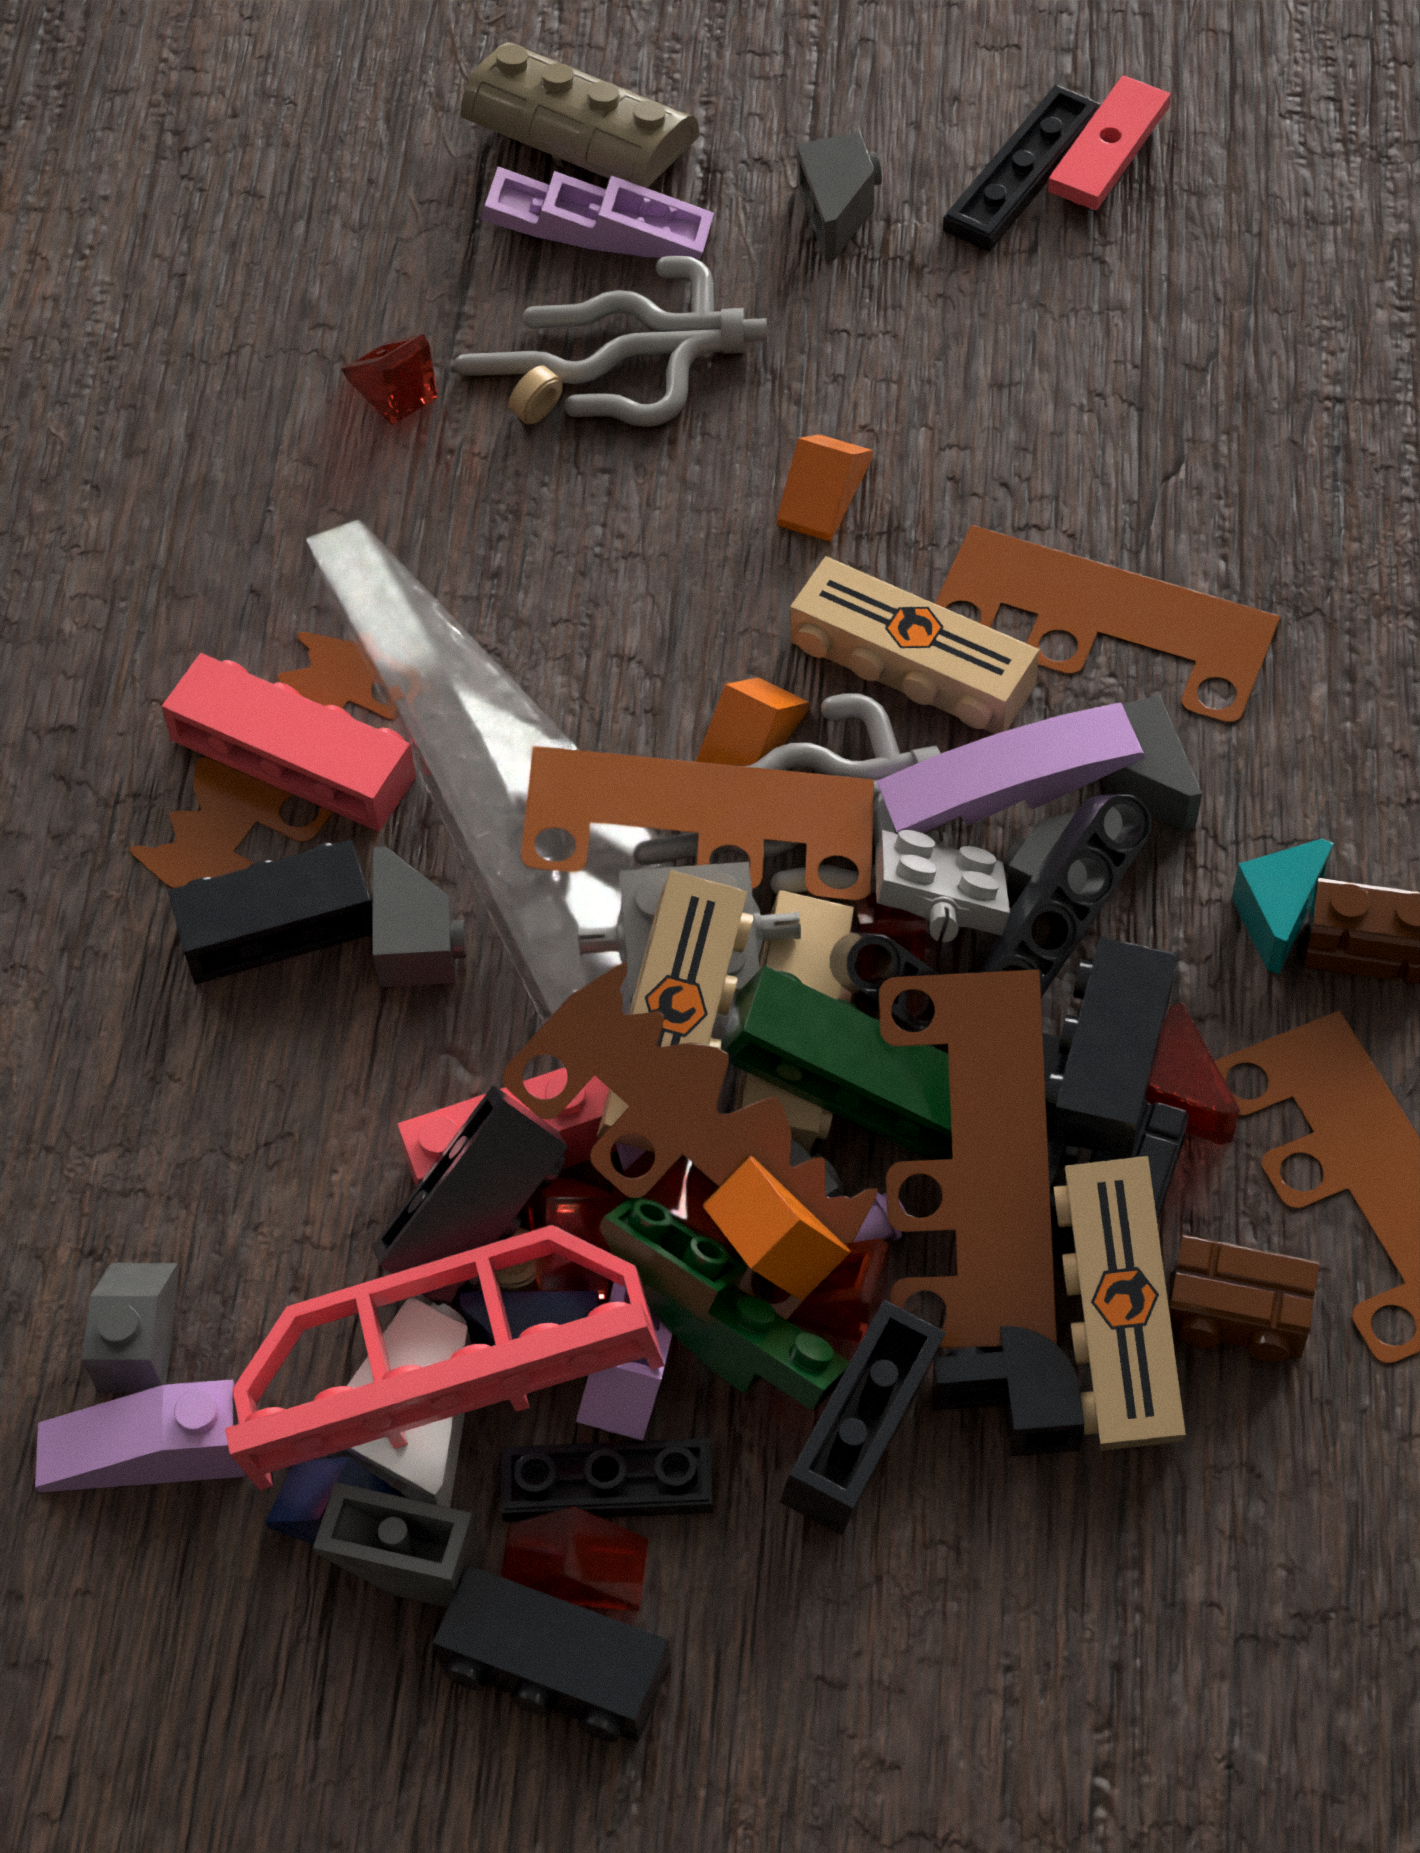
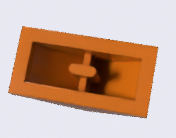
M820 434L798 438L777 515V526L831 542L873 458V450Z
M759 677L725 684L695 762L734 766L755 764L772 749L783 746L810 710V702Z
M752 1156L703 1204L704 1209L753 1271L801 1301L850 1254V1250Z

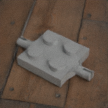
M882 830L875 851L877 903L906 910L928 919L930 922V934L936 941H938L941 931L942 942L953 940L958 933V926L1003 935L1010 909L1002 861L996 860L993 854L981 848L973 846H963L960 850L950 848L949 836L942 832L939 841V831L937 830L927 835L913 830H902L898 834Z
M749 862L619 871L621 908L616 926L577 927L579 955L618 951L621 962H627L629 1004L632 1003L661 888L670 870L748 891L742 912L753 915L751 930L744 952L732 951L727 975L737 977L734 996H737L738 992L760 970L758 955L763 941L801 939V924H799L800 915L798 911L795 913L760 915V910L752 896Z

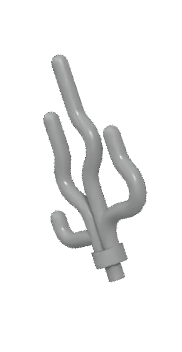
M665 256L657 261L656 272L662 278H685L690 280L691 313L666 312L650 299L636 292L616 290L604 292L579 304L531 306L525 309L522 314V321L528 328L538 329L589 325L610 314L627 313L635 316L644 325L657 332L632 333L618 336L603 345L591 357L576 362L566 361L547 352L519 351L462 354L455 358L453 366L456 373L460 376L527 374L533 368L543 365L562 380V383L580 384L594 381L627 357L671 354L666 370V393L656 403L640 404L615 394H579L568 397L564 404L566 413L571 417L607 416L632 426L652 427L665 424L675 418L684 408L688 395L689 368L695 359L703 354L723 352V354L746 353V342L768 341L767 318L745 319L744 308L721 309V311L714 312V282L707 266L703 262L689 256Z
M859 693L830 696L822 702L821 712L823 716L829 720L849 717L861 719L867 727L876 758L864 761H851L842 758L825 747L813 743H789L772 749L755 764L744 767L784 771L794 767H808L825 775L874 779L872 841L876 851L882 830L896 833L877 781L941 753L937 746H930L900 754L889 716L881 704L873 698ZM688 832L642 841L634 848L633 856L637 863L647 866L695 857L698 852L699 833ZM764 840L763 857H775L791 851L798 843ZM732 845L721 846L712 852L732 851L748 856L744 850ZM830 864L819 865L818 875L821 881L835 889L849 888L856 883L859 877V871H852ZM875 864L871 867V891L869 895L876 893ZM806 866L775 873L770 880L772 891L775 894H778L779 890L795 894L807 892L808 890L805 886Z

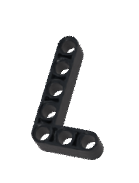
M1126 794L1096 795L1087 799L1079 807L1010 909L1003 935L993 934L968 973L1000 972L1007 966L1012 971L1039 970L1042 998L1148 840L1152 830V817L1143 801L1133 795ZM1112 807L1116 808L1122 818L1121 832L1114 840L1106 834L1104 828V818ZM1076 860H1080L1087 872V881L1079 893H1075L1070 888L1068 882V871ZM1041 913H1044L1051 923V935L1048 941L1039 947L1034 942L1031 934L1034 920ZM852 932L841 937L834 944L830 954V969L833 977L841 986L879 1013V990L887 979L892 977L940 975L894 940L881 934ZM870 945L876 951L878 966L870 978L862 980L855 970V958L864 946ZM906 990L895 998L891 1009L892 1018L900 1028L910 1032L922 1031L930 1025L934 1018V1003L929 996V1004L926 1010L921 1015L913 1017L907 1007V996L910 990ZM948 1044L930 1045L948 1054Z

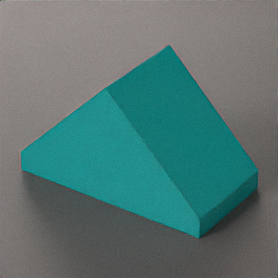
M1319 839L1238 864L1231 898L1267 970L1276 974L1280 973L1311 908L1318 878L1325 879L1334 843Z

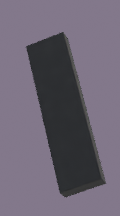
M1055 84L943 216V231L990 252L1049 181L1050 175L1101 104Z

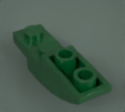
M642 1197L628 1198L604 1216L599 1229L612 1254L635 1265L642 1281L649 1308L673 1335L713 1372L743 1394L763 1378L811 1411H814L835 1391L850 1361L834 1352L830 1344L821 1337L804 1332L775 1313L773 1307L765 1300L748 1295L740 1290L738 1286L748 1266L729 1255L727 1249L714 1239L700 1236L673 1218L663 1205Z

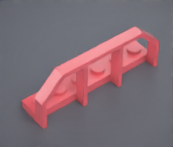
M550 1225L286 1306L232 1389L239 1424L225 1428L230 1455L260 1491L273 1487L270 1472L387 1437L394 1449L407 1446L408 1442L405 1433L407 1430L508 1399L516 1412L530 1408L526 1395L528 1393L641 1358H646L651 1370L664 1367L638 1271L635 1265ZM556 1253L627 1288L630 1304L624 1302L606 1303L590 1311L588 1317L562 1325L555 1323L534 1325L524 1330L519 1338L512 1339L496 1271ZM479 1276L496 1345H469L457 1350L452 1354L451 1359L425 1367L406 1365L391 1370L377 1307ZM359 1313L373 1375V1383L357 1388L348 1386L329 1388L317 1394L314 1401L288 1409L279 1407L257 1409V1402L304 1330Z

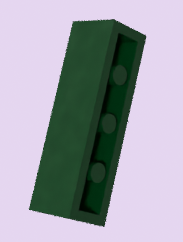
M766 965L738 992L720 1048L728 1053L729 1064L930 1160L953 1159L949 1057L947 1053L930 1045H889L881 1036L880 1021L861 1012L853 1003L842 999H834L803 984L795 975L785 971L774 970Z

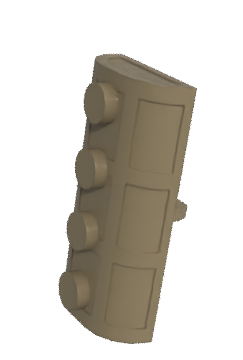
M506 42L495 49L473 71L466 85L461 104L462 118L551 154L555 165L564 168L567 164L572 163L608 179L612 175L648 188L699 138V124L695 116L672 109L659 102L640 96L636 92L618 87L586 74L577 68L559 63L511 42Z

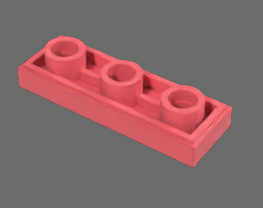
M1122 75L1050 175L1048 192L1097 211L1168 110L1171 93Z

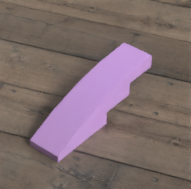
M498 166L480 220L534 237L592 250L657 258L680 255L700 260L714 213L612 175L606 189L554 171L550 185Z
M1120 702L1059 715L994 734L938 754L877 781L896 832L913 830L924 833L959 816L969 826L1023 800L1033 810L1146 757Z

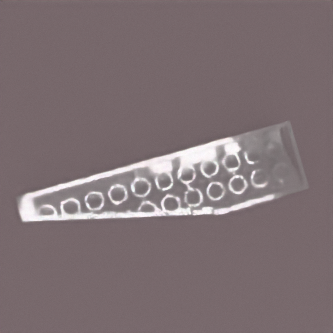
M360 519L305 539L307 548L371 674L399 734L407 742L411 743L414 764L544 1025L570 995L612 967L622 963L618 951L579 955L577 927L616 926L621 908L619 871L674 867L671 861L648 866L636 862L633 856V850L636 845L642 841L659 838L654 829L591 823L587 864L582 870L570 873L527 867L521 860V847L532 746L579 749ZM550 828L542 831L536 837L535 849L546 860L563 861L574 853L576 842L567 831ZM626 975L619 991L623 997L622 1011L624 1014L629 1015L631 1003L629 1004ZM737 996L733 997L727 1016L716 1014L711 1034L712 1038L723 1040Z

